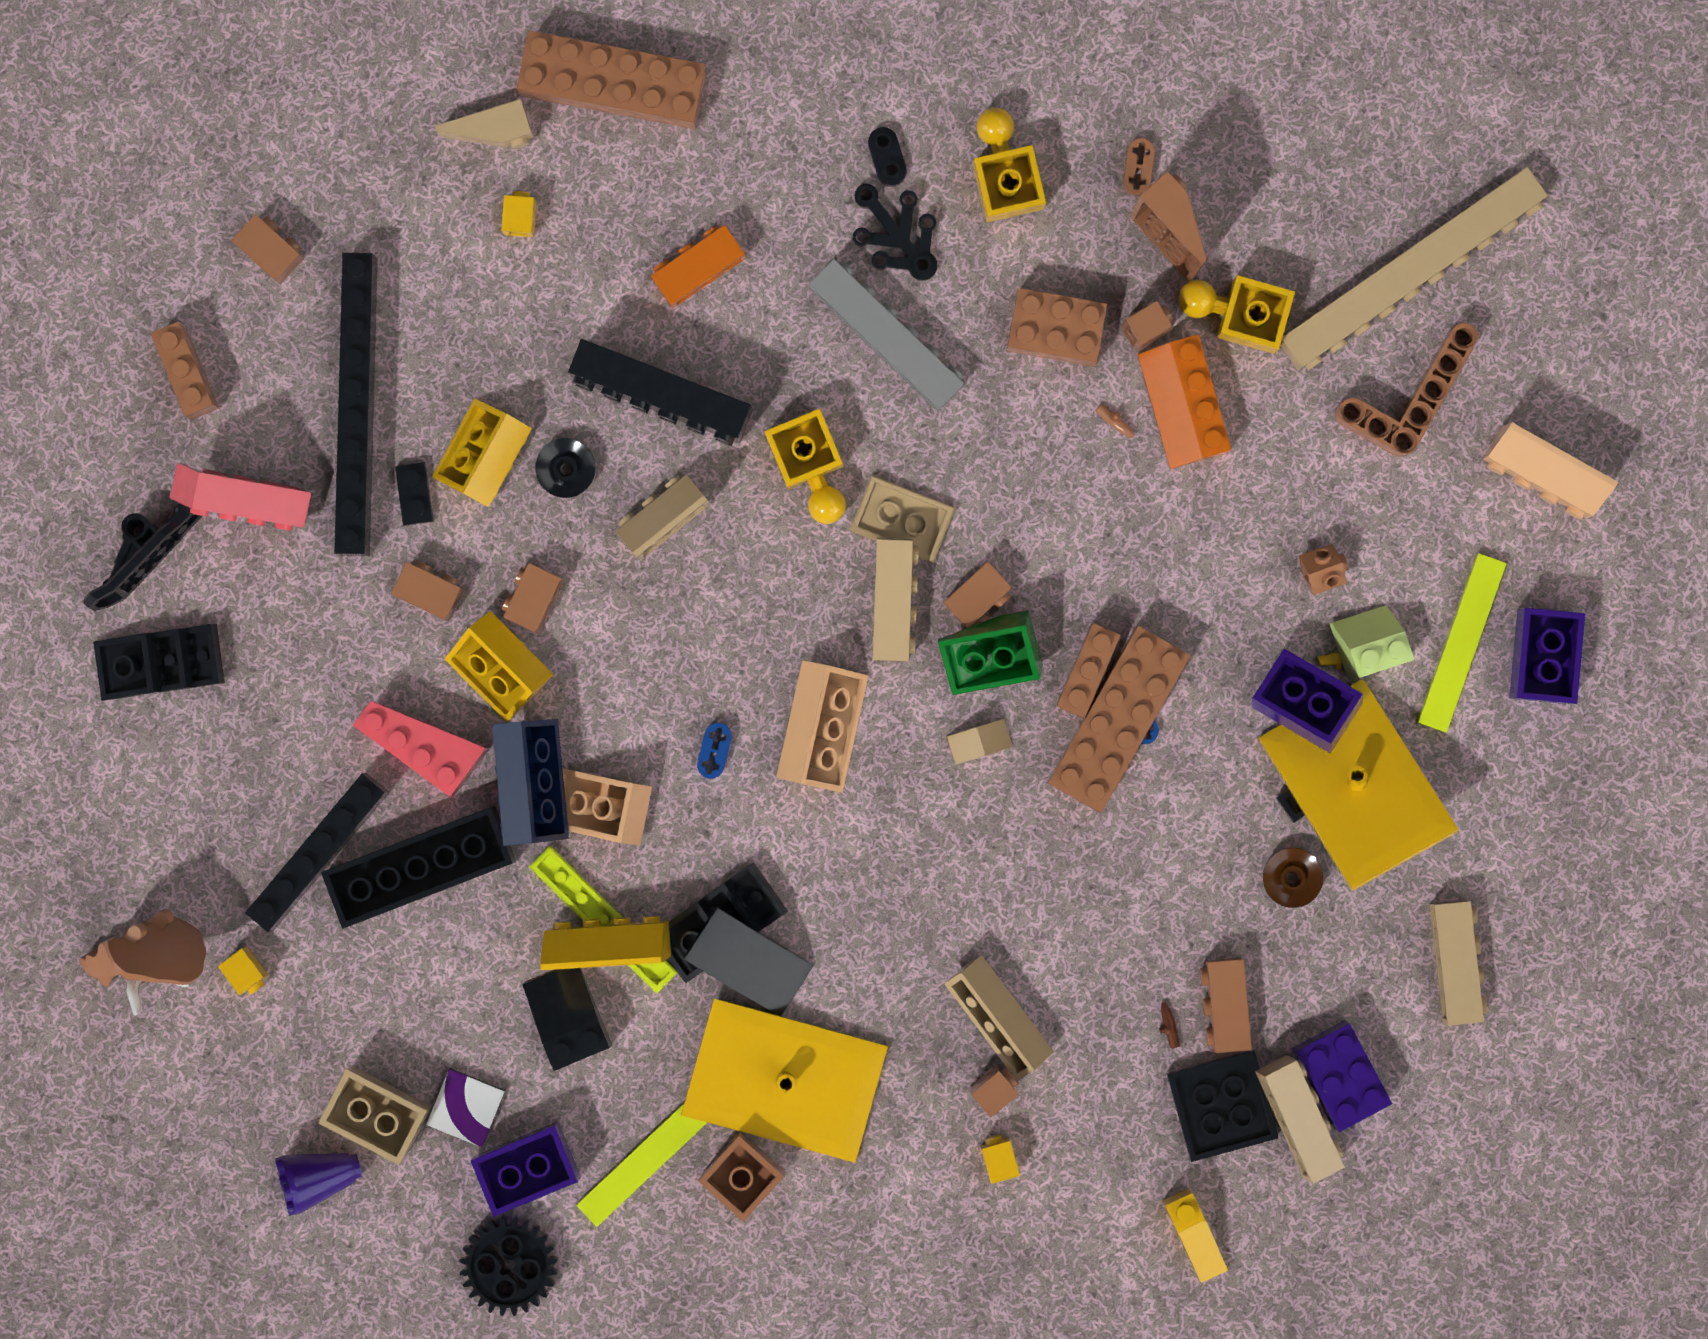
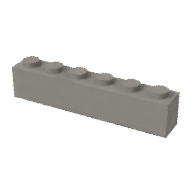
M833 259L809 284V289L939 412L963 387L964 383L961 381L963 375L951 364L946 367L939 360L941 354L931 344L925 347L917 339L920 334L909 323L903 326L896 319L898 313L888 303L885 302L883 305L874 298L877 293L866 282L860 284L852 277L855 272L844 261L839 264Z

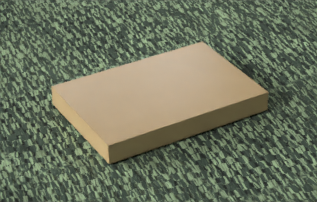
M871 475L850 531L877 541V538L913 539V546H919V558L934 563L955 507Z

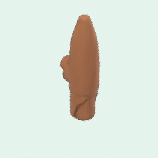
M1100 404L1095 410L1110 426L1121 434L1130 438L1135 436L1130 427L1121 419L1119 412H1112L1103 404Z

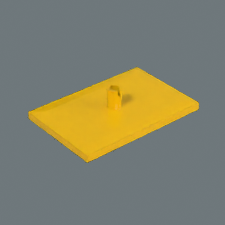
M1364 679L1350 686L1363 694L1362 705L1331 754L1283 725L1259 737L1260 743L1352 892L1459 831Z
M714 998L681 1115L856 1163L888 1046ZM785 1078L791 1080L787 1086L780 1085V1082Z

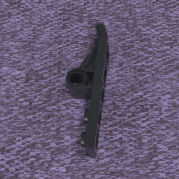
M181 503L175 508V514L160 528L141 514L132 513L126 516L121 524L123 542L114 561L115 565L109 579L103 582L102 586L90 591L84 598L83 603L89 609L97 611L109 608L125 600L183 539L186 533L202 516L190 513L191 508ZM144 523L142 533L134 536L135 527L138 524Z

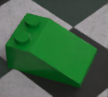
M1029 610L1000 615L938 639L952 695L1038 680L1041 677L1043 662Z

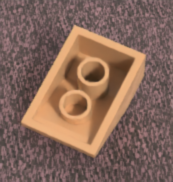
M563 768L568 831L618 843L640 846L652 786Z

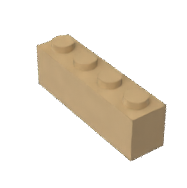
M877 538L873 660L909 661V654H915L916 636H910V624H916L917 606H911V594H917L918 576H912V564H918L919 546H913V539Z
M1468 900L1430 904L1443 1024L1452 1026L1484 1022L1483 1014H1487L1488 1007L1486 997L1481 996L1480 984H1484V972L1482 966H1478L1477 954L1481 953V944L1479 937L1474 934L1473 924H1477L1478 921L1476 907L1471 906V901Z
M982 955L965 965L944 983L1016 1080L1035 1071L1054 1053L1045 1038Z
M1285 1055L1256 1070L1257 1077L1302 1177L1314 1184L1345 1168L1341 1160L1343 1152L1339 1144L1335 1140L1333 1141L1329 1134V1131L1332 1129L1327 1117L1321 1114L1317 1107L1320 1101L1315 1090L1309 1087L1305 1080L1308 1074L1302 1062Z

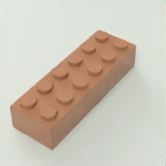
M528 30L517 91L522 97L696 130L707 69L703 63Z
M1136 626L1094 698L1086 717L1081 721L1048 779L1047 784L1096 812L1102 813L1191 655L1144 628Z

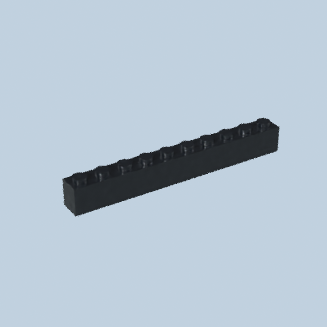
M342 253L334 554L339 556H370L378 258L373 253Z

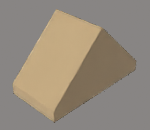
M1004 718L947 736L956 765L1013 747Z

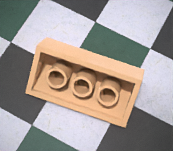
M1513 422L1499 429L1483 457V460L1489 463L1487 468L1499 475H1503L1504 472L1515 477L1513 482L1526 490H1529L1531 487L1541 492L1539 496L1541 499L1553 505H1556L1557 502L1567 507L1566 512L1569 515L1582 520L1583 516L1585 518L1594 516L1618 484L1616 480Z
M802 660L776 778L843 792L869 675Z

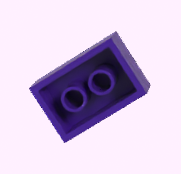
M1535 608L1517 609L1509 699L1577 704L1586 613Z
M1284 648L1252 697V708L1331 754L1361 707L1363 694Z
M1344 1020L1291 1048L1297 1060H1300L1304 1065L1309 1083L1315 1090L1333 1128L1338 1132L1393 1104L1354 1030L1347 1021Z
M559 1122L482 1152L470 1160L493 1217L575 1184L581 1178Z

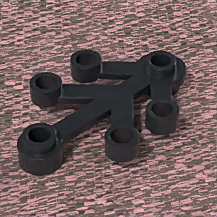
M871 184L860 185L854 195L856 204L863 209H869L889 234L871 233L868 229L861 227L853 233L855 245L859 247L875 245L901 248L908 258L889 257L886 252L877 251L872 256V266L877 270H884L886 268L908 270L910 275L919 281L931 279L937 271V260L930 253L932 231L936 227L935 217L932 214L926 213L919 218L918 227L921 230L919 249L917 250L910 241L913 209L917 205L918 200L916 193L906 190L900 195L899 202L902 209L899 227L878 201L877 189ZM868 190L872 193V198L870 200H863L861 193ZM906 195H911L914 198V202L911 205H906L903 202V198ZM928 218L932 220L933 225L930 228H924L921 222L923 219ZM863 232L868 238L865 242H859L856 239V235ZM877 256H884L886 263L879 266L875 263V258ZM920 260H925L928 263L926 270L918 269L917 263Z

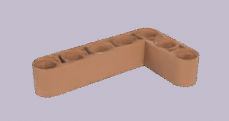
M1460 323L1447 333L1398 421L1360 399L1348 398L1336 407L1335 418L1337 422L1392 455L1403 457L1413 452L1419 445L1478 339L1476 329L1471 324ZM1457 331L1464 332L1467 335V345L1462 346L1456 342L1455 333ZM1442 357H1447L1453 362L1451 372L1444 371L1441 368L1440 360ZM1427 383H1433L1437 386L1439 393L1436 398L1427 395L1425 391ZM1345 405H1351L1356 409L1357 417L1355 420H1349L1344 416L1343 409ZM1412 409H1418L1423 413L1424 420L1421 424L1412 421L1410 416ZM1371 420H1377L1382 424L1383 432L1381 435H1375L1371 432L1369 428ZM1398 435H1404L1408 438L1409 446L1407 450L1397 447L1396 437Z

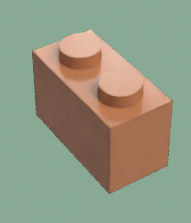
M255 214L231 241L281 285L304 260L298 253L302 248L289 236L285 240L276 233L280 228L269 217L266 216L262 220Z
M1155 301L1126 318L1121 329L1135 352H1138L1167 335L1172 328L1170 322L1173 321V318L1165 305L1160 306L1158 301Z
M416 560L414 565L406 562L391 595L449 622L464 591L463 588L458 586L460 580L445 573L440 578L431 573L433 567Z
M986 562L943 604L965 628H969L986 621L989 618L986 612L995 605L999 609L1011 598L1008 592L1012 587L989 562Z
M528 563L526 568L521 567L514 582L518 584L514 595L508 594L502 606V610L505 611L503 618L539 634L564 579Z
M997 1065L969 1087L971 1095L990 1118L1019 1095L1015 1088L1019 1085L1015 1077L1006 1067L1001 1070Z

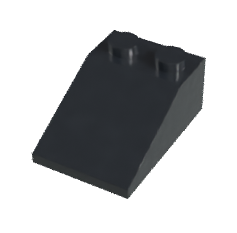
M581 968L559 969L522 984L541 1042L553 1071L609 1049L612 1046Z

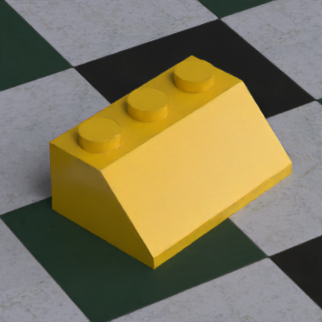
M474 398L432 477L489 507L497 496L507 473L512 469L513 462L522 446L526 443L532 428L507 413Z
M491 611L471 625L445 657V660L507 723L554 675Z

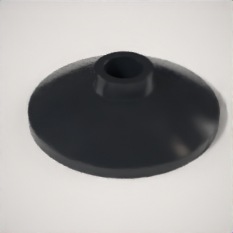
M560 438L549 442L538 454L535 464L536 477L540 485L548 493L559 498H572L582 494L591 485L596 469L595 460L590 450L583 443L571 438ZM565 463L572 466L571 473L567 475L561 472V466Z

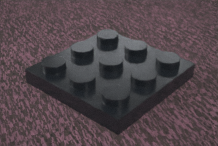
M1254 1050L1166 1073L1191 1162L1279 1138L1269 1101L1255 1072L1260 1068Z

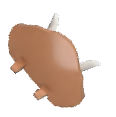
M163 909L154 917L142 923L132 925L121 939L113 937L100 943L98 950H94L81 957L79 963L89 976L98 979L105 987H109L114 976L121 975L125 980H128L126 993L133 1015L136 1016L140 1011L139 984L141 985L147 981L188 987V984H192L203 972L206 948L202 933L186 921L174 917L170 910Z

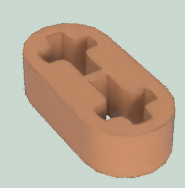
M1145 138L1133 140L1126 154L1123 187L1132 196H1140L1149 188L1151 183L1155 151L1153 144ZM1139 145H1143L1144 151L1149 152V155H1144L1142 165L1137 164V154L1132 152V150H1137ZM1136 170H1141L1140 180L1145 181V185H1140L1139 189L1136 190L1133 189V184L1129 183V179L1134 178Z

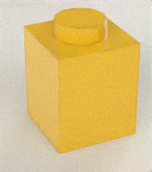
M513 191L512 195H504L501 227L504 235L534 237L537 201L534 197H530V193Z
M248 947L241 948L218 966L238 995L248 992L251 996L265 986L262 980L269 976Z
M1002 1134L986 1138V1144L980 1145L991 1184L1020 1176L1009 1137L1003 1139Z

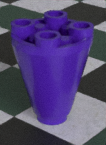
M349 1153L288 1154L275 1158L281 1189L284 1192L289 1216L305 1212L356 1182L355 1179L362 1177L357 1154L350 1156Z

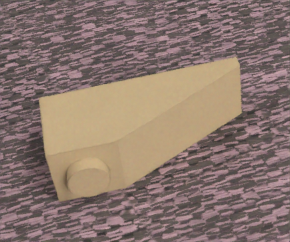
M521 99L435 126L436 132L443 138L500 147L511 146L512 149L523 148L529 145L528 140L534 139Z

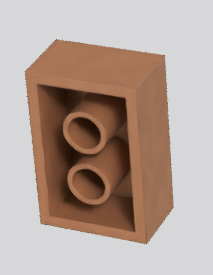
M1018 288L1006 351L1095 367L1098 361L1107 303Z

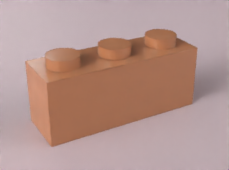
M176 322L150 333L184 416L193 420L220 409L186 326Z
M1095 623L1090 625L1055 707L1082 719L1086 717L1119 641L1120 634Z
M1244 959L1205 960V968H1200L1201 985L1207 986L1208 998H1203L1204 1016H1210L1211 1027L1205 1029L1207 1046H1212L1215 1053L1252 1050Z

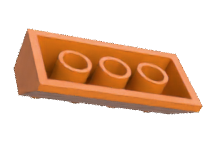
M1199 334L1172 341L1138 354L1169 468L1174 469L1229 453L1231 446Z

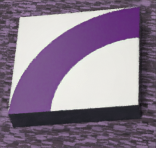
M449 1068L426 1125L483 1147L506 1090Z

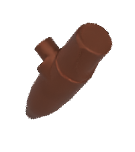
M1166 1002L1161 1003L1163 1027L1159 1028L1160 1034L1165 1033L1167 1035L1171 1049L1180 1047L1178 1031L1172 1012Z

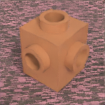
M1333 544L1299 555L1303 578L1313 596L1347 584L1345 571L1349 570L1347 560L1343 553H1337Z

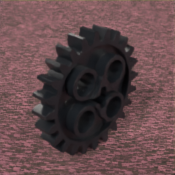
M502 1216L498 1226L491 1219L488 1222L489 1230L482 1225L479 1226L478 1233L480 1237L471 1234L469 1240L473 1246L465 1245L462 1249L469 1254V1256L461 1257L460 1263L467 1265V1268L462 1269L459 1273L462 1276L469 1277L464 1282L463 1287L472 1286L473 1290L469 1297L472 1298L479 1295L481 1298L477 1306L480 1307L485 1302L489 1303V1313L496 1306L500 1307L501 1316L505 1314L507 1308H510L513 1316H516L520 1306L527 1313L530 1310L529 1302L538 1307L541 1303L538 1295L545 1298L549 1295L548 1290L544 1286L553 1287L555 1281L549 1277L558 1273V1269L551 1267V1264L558 1261V1257L549 1256V1253L554 1250L555 1245L546 1246L545 1242L549 1235L545 1234L539 1237L537 1234L540 1226L538 1225L532 1230L529 1229V1219L523 1225H518V1217L514 1216L511 1224H508L505 1216ZM506 1238H515L519 1243V1250L515 1252L507 1250L504 1245ZM493 1244L497 1245L501 1255L507 1263L511 1261L515 1263V1266L513 1268L514 1273L510 1269L507 1271L503 1270L502 1267L504 1266L505 1262L502 1259V1257L495 1250H493ZM484 1256L491 1257L495 1261V1268L492 1270L484 1269L480 1259ZM533 1262L538 1268V1273L532 1276L527 1275L523 1271V1263ZM515 1274L526 1283L525 1288H523L519 1284V1280L515 1276ZM502 1280L510 1281L514 1286V1292L511 1294L501 1292L499 1282Z

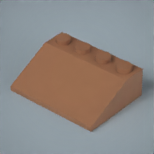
M1167 171L1139 196L1129 217L1189 282L1195 278L1207 259L1190 198L1185 191L1187 186L1178 175L1174 174L1172 176Z

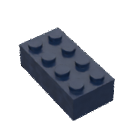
M558 719L492 724L503 846L569 839Z

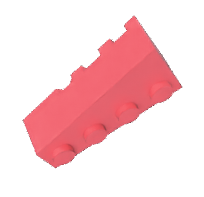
M177 463L170 499L190 507V513L208 516L210 511L219 513L218 517L225 520L237 521V516L247 518L246 522L250 524L264 526L265 521L275 523V528L292 531L293 526L304 528L311 492L302 488L260 480L259 483L255 479L235 474L231 478L227 474L205 468L201 472L186 464Z
M370 701L353 724L355 728L449 797H454L490 749L376 701Z

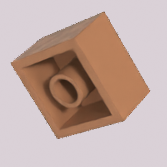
M740 1131L702 1173L698 1182L744 1222L781 1181L785 1171Z

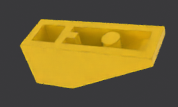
M1190 1188L1162 1200L1200 1282L1203 1283L1228 1271Z

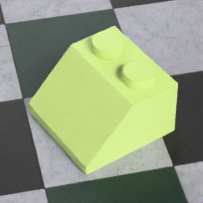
M1386 605L1330 623L1348 681L1414 660L1405 630Z

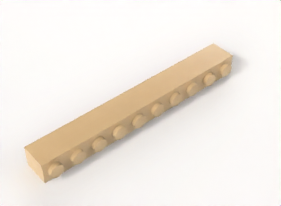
M1526 167L1283 336L1280 346L1298 371L1304 366L1309 371L1323 361L1320 355L1327 350H1330L1333 354L1348 344L1345 338L1354 332L1358 337L1371 328L1372 325L1369 321L1379 315L1382 320L1396 310L1394 306L1396 302L1403 298L1407 303L1420 294L1419 286L1427 281L1430 285H1433L1445 276L1443 272L1445 268L1451 264L1454 268H1457L1470 259L1467 253L1475 247L1481 251L1495 241L1492 236L1501 230L1503 234H1506L1519 225L1516 219L1526 213L1530 217L1544 207L1541 202L1548 197L1547 193L1530 169Z

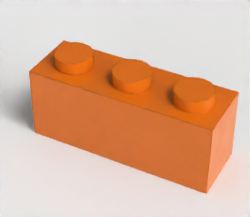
M717 225L710 228L702 235L704 239L694 245L691 242L678 251L680 256L671 262L666 259L653 268L655 273L651 275V278L672 309L746 259L745 253L725 225L720 228Z

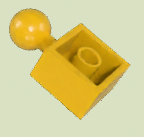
M1000 107L986 109L980 114L976 123V129L980 139L984 143L991 145L993 154L977 157L973 160V170L986 223L1044 210L1046 199L1033 145L1010 150L1008 141L1015 129L1013 117L1008 111ZM1005 179H1009L1011 183L1017 184L1012 190L1002 186Z
M1237 275L1232 281L1228 298L1216 295L1215 289L1208 282L1192 280L1181 288L1178 303L1181 310L1192 318H1203L1211 312L1223 315L1217 334L1218 339L1275 354L1280 348L1295 291ZM1254 309H1257L1258 315L1261 316L1262 319L1254 321L1252 319V316L1249 315V313H1251Z
M820 408L764 431L787 489L790 490L808 482L812 492L808 500V511L811 517L821 524H833L839 521L845 513L846 500L838 489L828 485L824 475L843 468V463ZM803 442L806 446L811 445L813 448L809 450V455L806 457L796 453L799 450V444Z

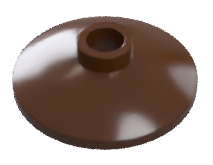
M1285 848L1273 854L1267 861L1263 870V885L1269 897L1277 904L1288 908H1299L1311 903L1320 893L1323 885V871L1318 860L1308 851L1300 848ZM1289 872H1295L1297 875V880L1294 883H1289L1286 880V875Z

